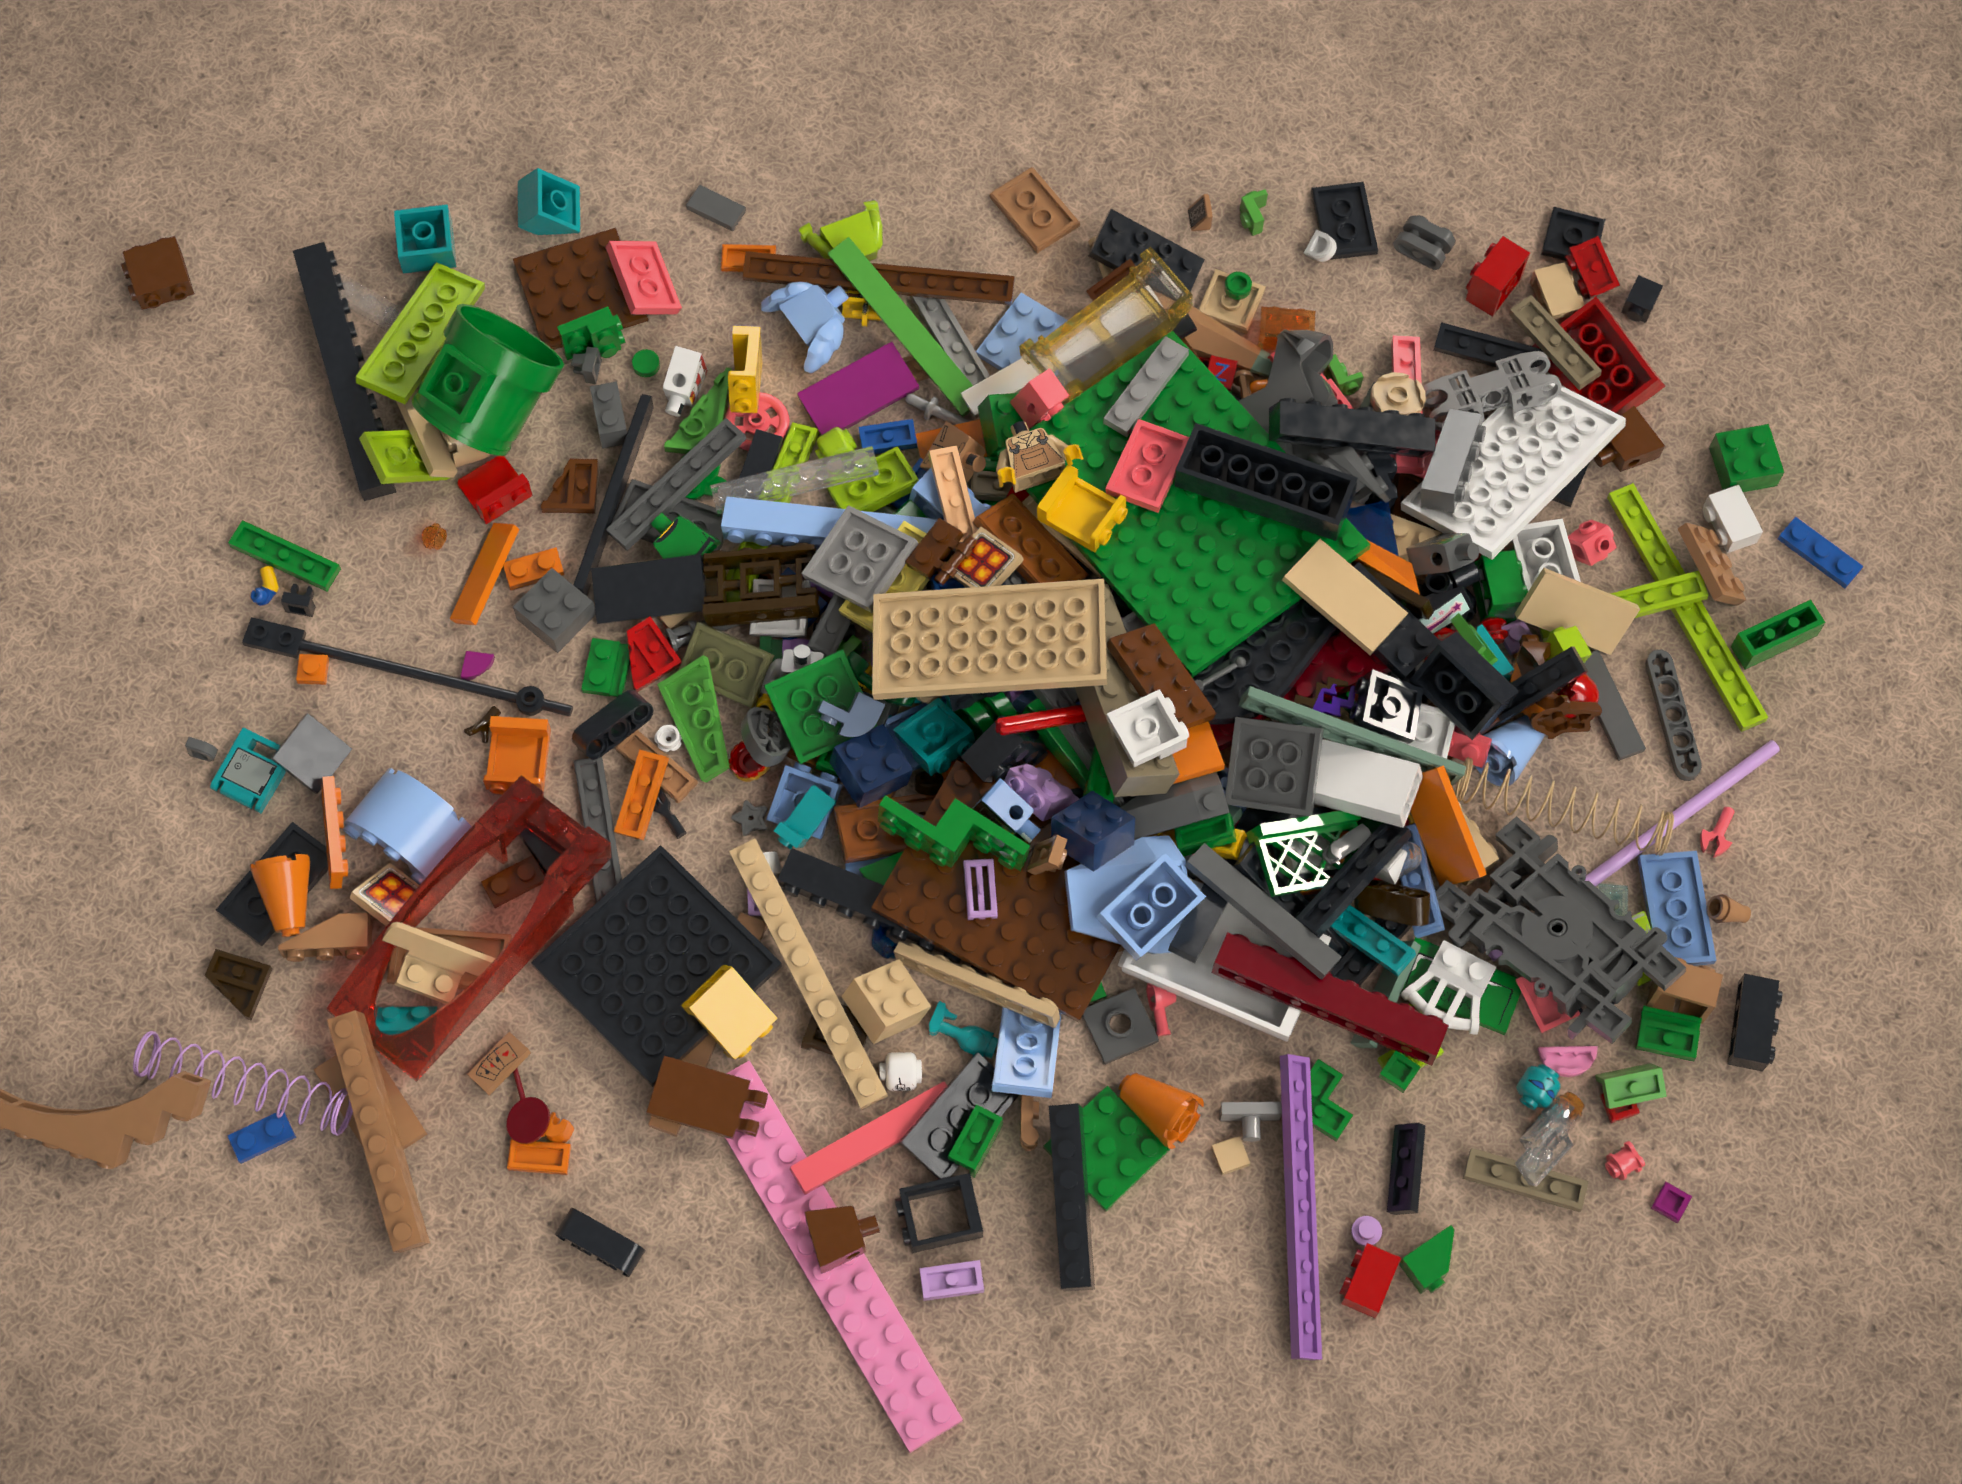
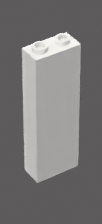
M1322 739L1314 804L1404 828L1423 778L1420 764Z

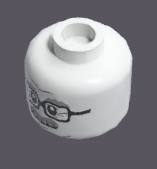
M891 1052L887 1054L885 1063H879L880 1081H885L886 1088L889 1091H912L916 1088L917 1083L922 1082L921 1060H917L912 1052Z

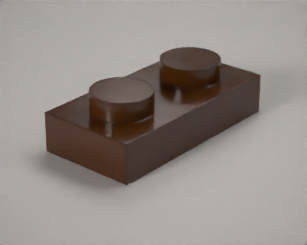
M533 855L481 881L494 908L547 882Z

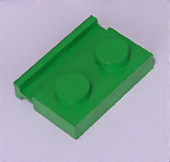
M592 638L581 688L582 693L618 697L624 692L630 666L628 644Z
M1643 1006L1635 1049L1694 1062L1697 1057L1702 1018Z

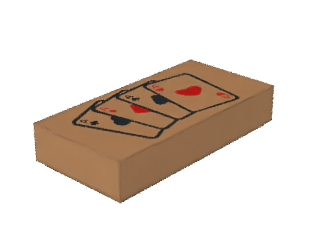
M508 1032L467 1075L490 1096L531 1052L513 1034Z

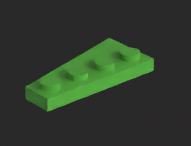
M703 655L657 685L701 781L707 783L728 770L730 766L709 659Z

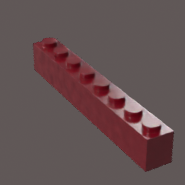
M1227 932L1211 972L1431 1066L1437 1057L1449 1027L1448 1024L1443 1023V1020L1435 1015L1426 1016L1421 1014L1409 1004H1398L1390 1001L1387 996L1380 992H1369L1360 988L1354 981H1343L1333 977L1330 972L1321 980L1296 958H1288L1278 954L1270 946H1259L1252 943L1246 936L1241 934L1233 935Z

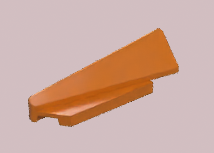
M1368 541L1371 544L1370 549L1350 563L1354 567L1360 562L1420 595L1412 563Z

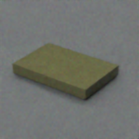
M697 622L679 670L703 655L708 657L715 692L749 708H754L774 655L709 625Z

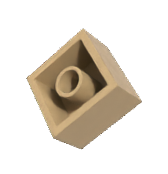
M900 959L854 978L842 995L843 1000L873 1044L917 1025L931 1008V1005Z

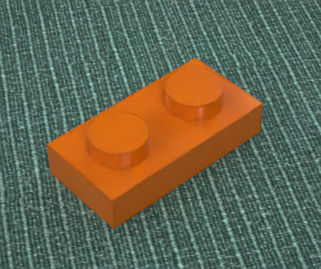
M557 547L506 561L503 565L510 590L537 583L551 568L561 576L565 575Z

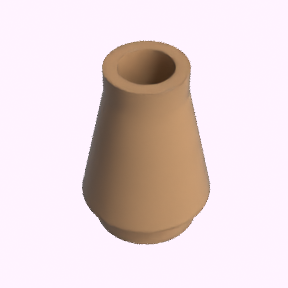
M1724 894L1713 896L1707 903V914L1716 923H1746L1751 917V909L1748 906L1742 905Z

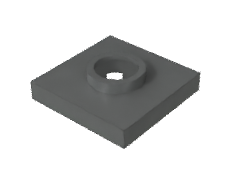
M1135 987L1087 1007L1082 1016L1105 1065L1159 1042V1038ZM1120 1014L1128 1016L1131 1021L1130 1029L1122 1034L1114 1032L1109 1025L1111 1017Z

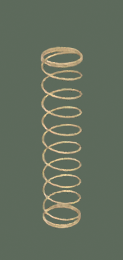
M1468 757L1463 763L1466 766L1465 774L1457 781L1455 790L1458 802L1469 803L1476 794L1484 777L1482 800L1486 810L1494 806L1505 786L1504 807L1508 816L1516 812L1527 792L1526 814L1530 822L1539 817L1549 798L1548 820L1551 827H1556L1561 823L1571 804L1570 827L1573 833H1578L1583 829L1592 813V833L1595 839H1600L1605 835L1614 819V839L1617 845H1622L1627 841L1636 825L1635 841L1639 851L1647 849L1655 836L1656 856H1662L1667 849L1674 824V815L1670 811L1665 813L1662 810L1659 822L1650 841L1644 848H1640L1638 829L1642 804L1639 806L1629 833L1622 842H1618L1616 825L1620 798L1617 800L1607 827L1597 837L1595 835L1594 821L1598 792L1595 794L1583 824L1575 831L1573 828V806L1576 786L1573 788L1561 818L1553 825L1551 822V801L1554 780L1551 782L1540 810L1531 819L1529 815V797L1533 778L1532 774L1529 776L1518 804L1509 813L1507 809V794L1511 769L1507 770L1496 798L1487 807L1485 790L1489 763L1485 764L1478 784L1467 801L1464 800V795L1470 780L1473 760ZM1667 821H1668L1666 834H1665V837H1664V840H1663V843H1662V846H1661V840H1662L1663 832H1664L1666 823H1667Z

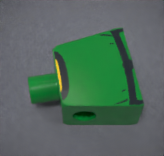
M661 513L651 523L661 534L653 545L663 559L696 554L703 556V554L711 553L721 544L717 538L680 515L672 522Z

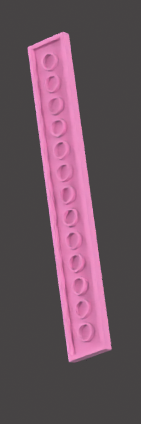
M747 1061L727 1074L751 1080L749 1089L768 1093V1099L765 1109L744 1103L740 1118L760 1122L756 1137L736 1131L733 1140L726 1137L725 1139L908 1452L911 1453L961 1423L963 1419L865 1254L821 1274L804 1212L836 1208V1205L824 1185L806 1195L803 1193L790 1171V1166L805 1159L807 1156L751 1062Z

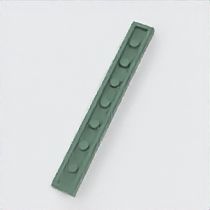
M1250 686L1241 696L1239 706L1282 723L1324 728L1323 738L1418 763L1422 772L1444 765L1451 785H1454L1465 774V765Z

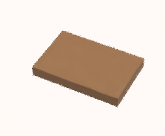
M1033 167L990 193L991 200L1036 253L1044 250L1080 226L1079 220Z

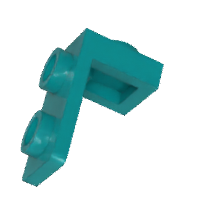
M812 785L788 819L780 822L775 828L774 832L779 835L777 840L789 849L793 848V846L795 848H803L836 801L816 785Z

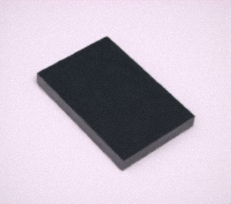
M1364 182L1311 188L1318 229L1328 234L1336 242V252L1329 260L1378 254V246Z

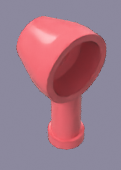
M1147 983L1146 993L1150 1009L1154 1011L1157 1028L1156 1034L1158 1037L1171 1035L1165 1008L1176 1002V995ZM1153 995L1155 996V1003L1151 1001Z

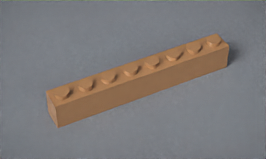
M354 1010L327 1019L393 1252L402 1253L430 1244L365 1015Z

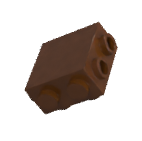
M175 236L161 238L156 242L143 246H134L122 252L125 262L121 263L125 278H130L132 285L128 286L132 301L138 300L142 310L156 308L161 304L174 300H183L187 296L195 294L181 248Z

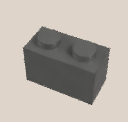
M617 381L590 386L602 449L623 445L627 429Z

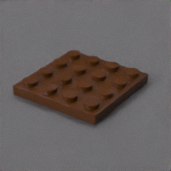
M616 228L513 258L540 340L551 349L562 348L557 326L605 307H609L612 316L618 315L623 329L649 321L647 314L630 313L605 248L609 241H620Z

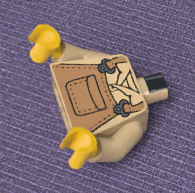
M1024 421L1013 424L1010 429L1014 437L1008 438L1005 441L1006 449L1000 452L996 468L999 487H1003L1005 482H1012L1014 492L1016 493L1057 479L1065 469V460L1068 466L1073 465L1072 460L1074 459L1083 460L1079 445H1067L1055 436L1048 435L1043 428L1029 431Z

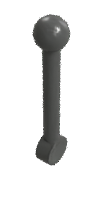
M1238 657L1235 663L1203 681L1196 680L1195 683L1203 691L1204 686L1236 668H1243L1246 665V660L1243 657Z

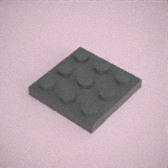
M1235 717L1225 794L1227 804L1312 816L1324 728Z

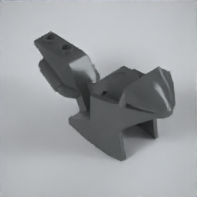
M1284 329L1277 336L1278 341L1267 386L1238 401L1268 434L1269 408L1282 398L1296 399L1297 403L1319 401L1322 402L1323 406L1338 404L1330 385L1321 376V373L1333 359L1331 335L1312 330ZM1276 442L1287 454L1358 477L1356 493L1353 501L1362 504L1369 499L1368 496L1372 493L1385 503L1390 501L1385 493L1389 489L1380 475L1376 478L1370 471L1374 466L1365 453L1360 456L1349 446L1323 449L1320 446Z

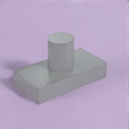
M1222 1102L1220 1106V1121H1242L1243 1141L1246 1142L1261 1140L1260 1121H1280L1282 1115L1281 1102Z

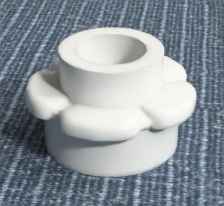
M672 725L662 726L654 737L655 743L658 744V748L663 752H668L669 750L676 751L682 744V737L678 729ZM671 737V741H667L666 738Z

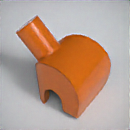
M552 1112L550 1114L549 1126L542 1137L546 1136L550 1142L565 1143L572 1136L574 1127L566 1119H562L559 1123L560 1119L556 1117L557 1114Z

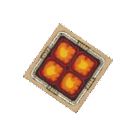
M980 527L972 536L977 540V543L971 549L973 553L968 559H964L956 569L957 573L953 578L967 588L1001 586L1024 559L1017 551Z
M391 863L387 864L353 890L350 896L352 901L388 928L394 922L406 924L429 906L434 898L432 894Z

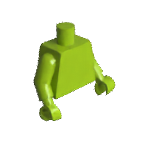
M875 200L863 202L866 206L864 208L865 211L820 227L819 235L813 233L811 224L807 223L799 228L801 239L804 243L808 242L824 259H830L828 252L849 237L869 261L877 258L878 250L883 246V225L878 202Z

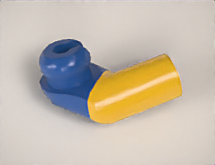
M272 566L260 569L263 585L260 588H256V591L253 590L251 592L252 601L260 606L269 604L279 590Z

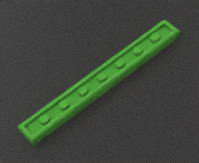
M848 237L828 252V257L958 413L964 417L971 412L961 393L972 387V383L854 242Z

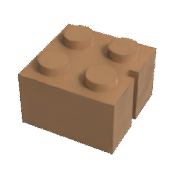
M1675 957L1686 967V973L1665 991L1652 980L1646 1006L1672 1012L1675 999L1679 998L1681 1002L1678 1013L1702 1018L1701 1023L1703 1024L1716 1007L1723 974L1716 973L1713 968L1708 966L1696 967L1689 965L1685 960Z

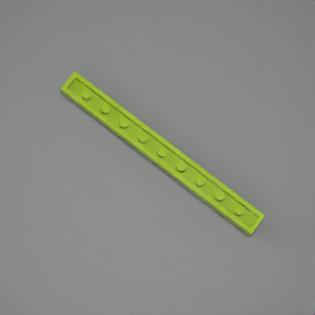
M1634 483L1610 492L1607 499L1654 581L1686 574ZM1702 601L1671 609L1739 730L1743 732L1766 722L1769 717Z

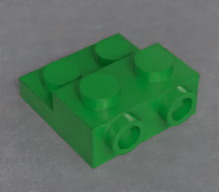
M609 307L557 326L562 350L567 361L572 359L573 354H586L587 347L598 348L601 357L610 358L617 351L621 350L622 344L626 343L621 331L623 327L617 314L612 316Z

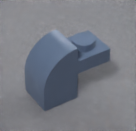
M856 692L847 712L825 701H820L816 712L822 714L820 717L822 721L836 726L837 722L841 723L837 732L838 735L856 737L869 732L875 726L885 704L860 692Z

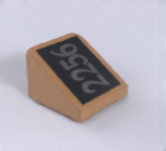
M1203 194L1188 208L1191 231L1210 230L1213 214L1208 194Z

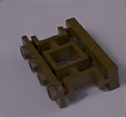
M797 543L794 546L785 547L771 545L762 549L741 548L739 551L729 552L715 550L711 553L703 554L706 578H718V596L704 597L703 617L707 625L714 627L820 617L818 591L816 587L805 588L804 577L801 574L817 551L815 545L808 543ZM796 564V574L782 575L781 565ZM740 569V579L726 580V570ZM774 573V591L749 593V575ZM796 586L797 596L782 598V587ZM740 591L741 601L727 602L726 592Z

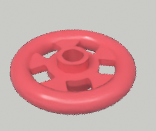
M760 392L758 413L731 412L730 406L728 407L724 419L727 418L735 425V418L743 417V426L736 427L744 434L749 432L754 435L756 429L766 432L770 426L777 429L774 434L782 436L783 439L788 432L790 425L788 411L779 399L770 394ZM772 408L777 415L770 418L766 410ZM754 418L761 419L759 423L752 422ZM746 439L739 448L749 451L752 441Z

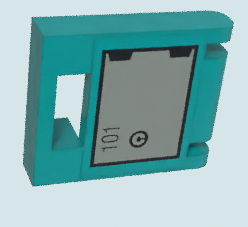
M243 727L212 780L210 789L217 792L222 785L220 794L252 809L256 800L259 799L254 810L262 813L287 771L273 760L253 751L257 745L256 742L274 751L280 745Z

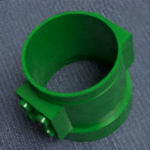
M459 304L443 331L446 339L422 380L418 393L414 395L412 405L429 423L459 442L488 454L505 456L511 450L513 441L517 439L542 393L549 392L564 367V362L547 344L513 322L485 309L468 304Z

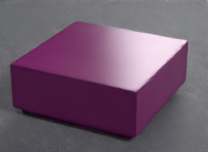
M1665 1181L1651 1209L1678 1223L1693 1196Z

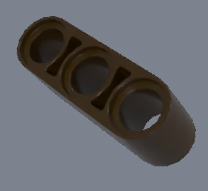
M1373 879L1354 899V908L1365 915L1411 926H1424L1429 924L1430 893L1398 884L1394 885Z

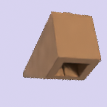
M368 913L337 914L278 945V950L283 958H287L291 962L304 961L305 957H316V959L321 961L333 960L334 956H346L347 959L352 960L362 959L364 955H372V920Z

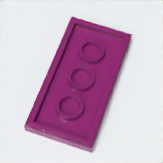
M890 342L798 392L797 396L820 435H823L834 427H839L842 430L848 429L920 388L894 343Z

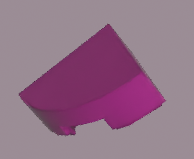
M466 651L461 678L473 680L489 670L495 660L494 654Z

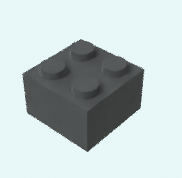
M553 568L513 606L516 619L557 653L596 615L593 601Z

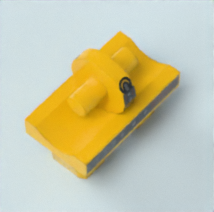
M848 290V292H845L849 298L843 302L842 315L844 318L862 319V326L864 327L868 326L869 320L882 321L858 291Z

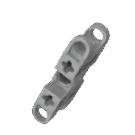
M1540 351L1522 353L1495 361L1497 370L1470 378L1467 370L1427 383L1423 386L1425 395L1432 391L1439 392L1437 396L1426 399L1424 404L1425 407H1435L1429 417L1435 418V429L1438 431L1442 430L1444 422L1439 423L1436 420L1440 416L1447 415L1449 409L1482 414V422H1484L1483 412L1510 405L1515 413L1554 399L1560 393L1562 385L1557 376L1545 374L1550 368V361L1547 355ZM1544 360L1542 365L1531 368L1535 361ZM1555 383L1551 390L1542 391L1544 386Z

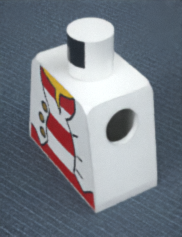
M675 346L663 385V391L668 400L665 409L666 413L680 417L684 405L694 406L708 371L702 353Z

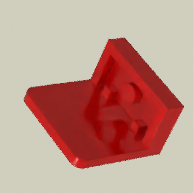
M505 456L494 457L460 478L457 482L459 489L485 524L490 523L533 496L528 479L523 473L518 475Z

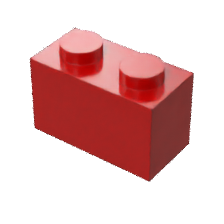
M1369 1243L1366 1244L1363 1251L1357 1249L1351 1266L1356 1268L1352 1279L1349 1277L1345 1278L1339 1293L1344 1295L1342 1304L1372 1318H1376L1401 1257Z

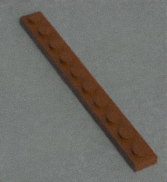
M747 251L745 253L742 276L744 281L785 285L792 282H807L818 285L820 288L835 289L839 285L843 290L857 291L831 259ZM871 263L897 295L1012 305L1015 276Z

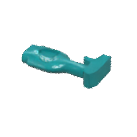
M939 1001L929 1022V1035L935 1036L940 1032L955 1038L963 1051L972 1055L979 1053L982 1057L985 1056L992 1059L998 1046L999 1038L994 1037V1033L978 1026L969 1025L959 1028L944 1022V1018L956 1020L957 1015L951 1013L946 1008V1003Z

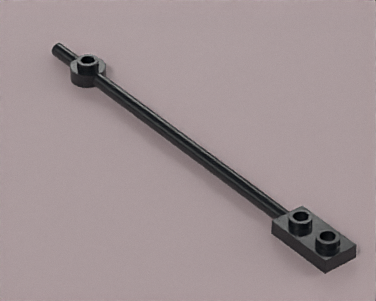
M253 617L250 619L242 640L244 646L296 659L300 651L316 655H328L329 658L516 703L519 711L528 716L536 715L545 710L571 717L573 711L572 705L545 699L543 692L535 686L524 687L519 692L307 641L304 640L306 637L305 630ZM529 696L535 697L532 702L525 701Z

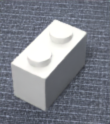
M1739 485L1708 496L1703 506V515L1708 523H1712L1715 533L1720 540L1719 546H1723L1725 551L1729 553L1758 542L1763 531Z

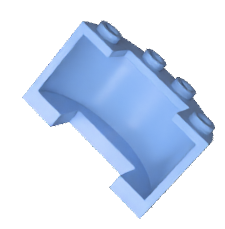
M389 768L344 821L345 827L343 830L355 840L360 837L373 846L376 843L385 848L383 852L389 858L396 862L400 859L408 865L412 873L411 878L422 887L428 884L435 889L478 835L463 817L458 820L456 813L453 811L454 808L439 795L408 774L399 770L396 774H393L395 770Z

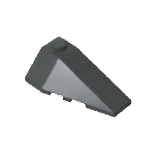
M1216 772L1173 784L1166 794L1139 795L1120 807L1135 817L1134 840L1229 813L1223 787Z

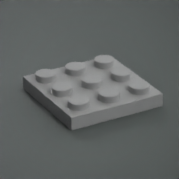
M848 505L801 574L805 579L873 613L874 594H883L888 591L905 566V561L919 543L915 538Z

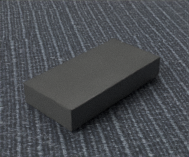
M702 185L698 186L686 204L687 210L732 232L746 213L745 206Z

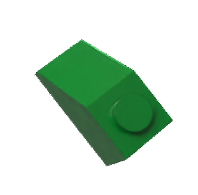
M1452 1225L1406 1255L1399 1263V1266L1420 1294L1426 1290L1433 1293L1445 1284L1443 1278L1449 1272L1455 1231Z

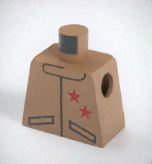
M946 421L929 451L957 445L967 483L974 472H981L985 468L986 460L983 456L986 453V449ZM928 453L920 465L926 472L931 468Z

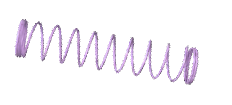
M153 1031L147 1032L141 1038L133 1058V1072L137 1077H144L147 1074L149 1080L154 1078L159 1067L161 1048L168 1041L174 1040L179 1045L180 1054L173 1064L169 1078L173 1075L178 1061L177 1074L180 1073L183 1054L190 1047H197L201 1053V1061L194 1072V1075H197L201 1067L200 1077L203 1074L205 1059L212 1053H218L221 1056L222 1069L217 1075L212 1088L213 1099L218 1097L223 1086L226 1066L234 1059H239L243 1064L244 1074L235 1090L233 1097L234 1105L239 1104L243 1096L248 1072L255 1066H261L265 1072V1082L255 1102L256 1112L262 1108L265 1101L268 1081L275 1073L282 1072L286 1077L287 1088L278 1104L276 1113L278 1118L285 1111L289 1097V1088L300 1078L305 1079L307 1082L308 1096L299 1113V1125L306 1119L311 1094L320 1085L328 1087L330 1102L320 1122L321 1131L328 1124L332 1102L338 1094L340 1095L331 1115V1133L336 1136L342 1134L349 1124L353 1113L349 1099L344 1121L336 1131V1119L340 1106L348 1094L347 1089H341L332 1097V1091L327 1082H320L311 1090L309 1080L304 1075L298 1076L289 1084V1078L283 1069L274 1071L268 1077L265 1066L262 1063H255L246 1071L244 1060L240 1056L233 1057L225 1064L223 1055L218 1050H213L203 1057L201 1047L197 1044H191L182 1051L178 1039L175 1037L169 1038L161 1044L158 1034ZM153 1035L154 1046L151 1059L146 1068L139 1073L138 1063L141 1051L147 1039ZM158 1054V1060L152 1076L150 1077L151 1068L153 1067V1063ZM222 1074L220 1086L218 1088L216 1095L214 1096L217 1082ZM242 1081H243L242 1090H241L240 1096H239V1098H238V1100H237V1102H236V1097H237V1094H238V1090H239V1088H240V1086H241V1083H242ZM263 1089H264L263 1098H262L261 1103H260V1105H259V1107H258V1102H259L260 1096H261V1094H262V1091H263ZM284 1097H285V1102H284L282 1111H281V1113H280V1115H279L280 1108H281V1104H282V1102H283V1100H284ZM305 1106H306V1110H305L304 1116H303V1118H302V1120H301V1117H302V1114H303V1110H304V1108H305ZM327 1112H328V1115H327L325 1124H324V1126H323L325 1116H326V1114H327Z

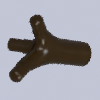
M492 706L476 724L464 729V733L471 736L481 731L482 742L487 743L491 716H499L501 711L497 707Z

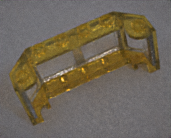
M1149 247L1140 254L1143 262L1136 267H1130L1129 275L1046 338L1041 335L1036 343L1029 338L1019 346L1022 359L1027 364H1031L1039 375L1049 368L1070 395L1062 403L1063 405L1074 400L1081 393L1173 331L1182 318L1192 309V293L1152 247Z

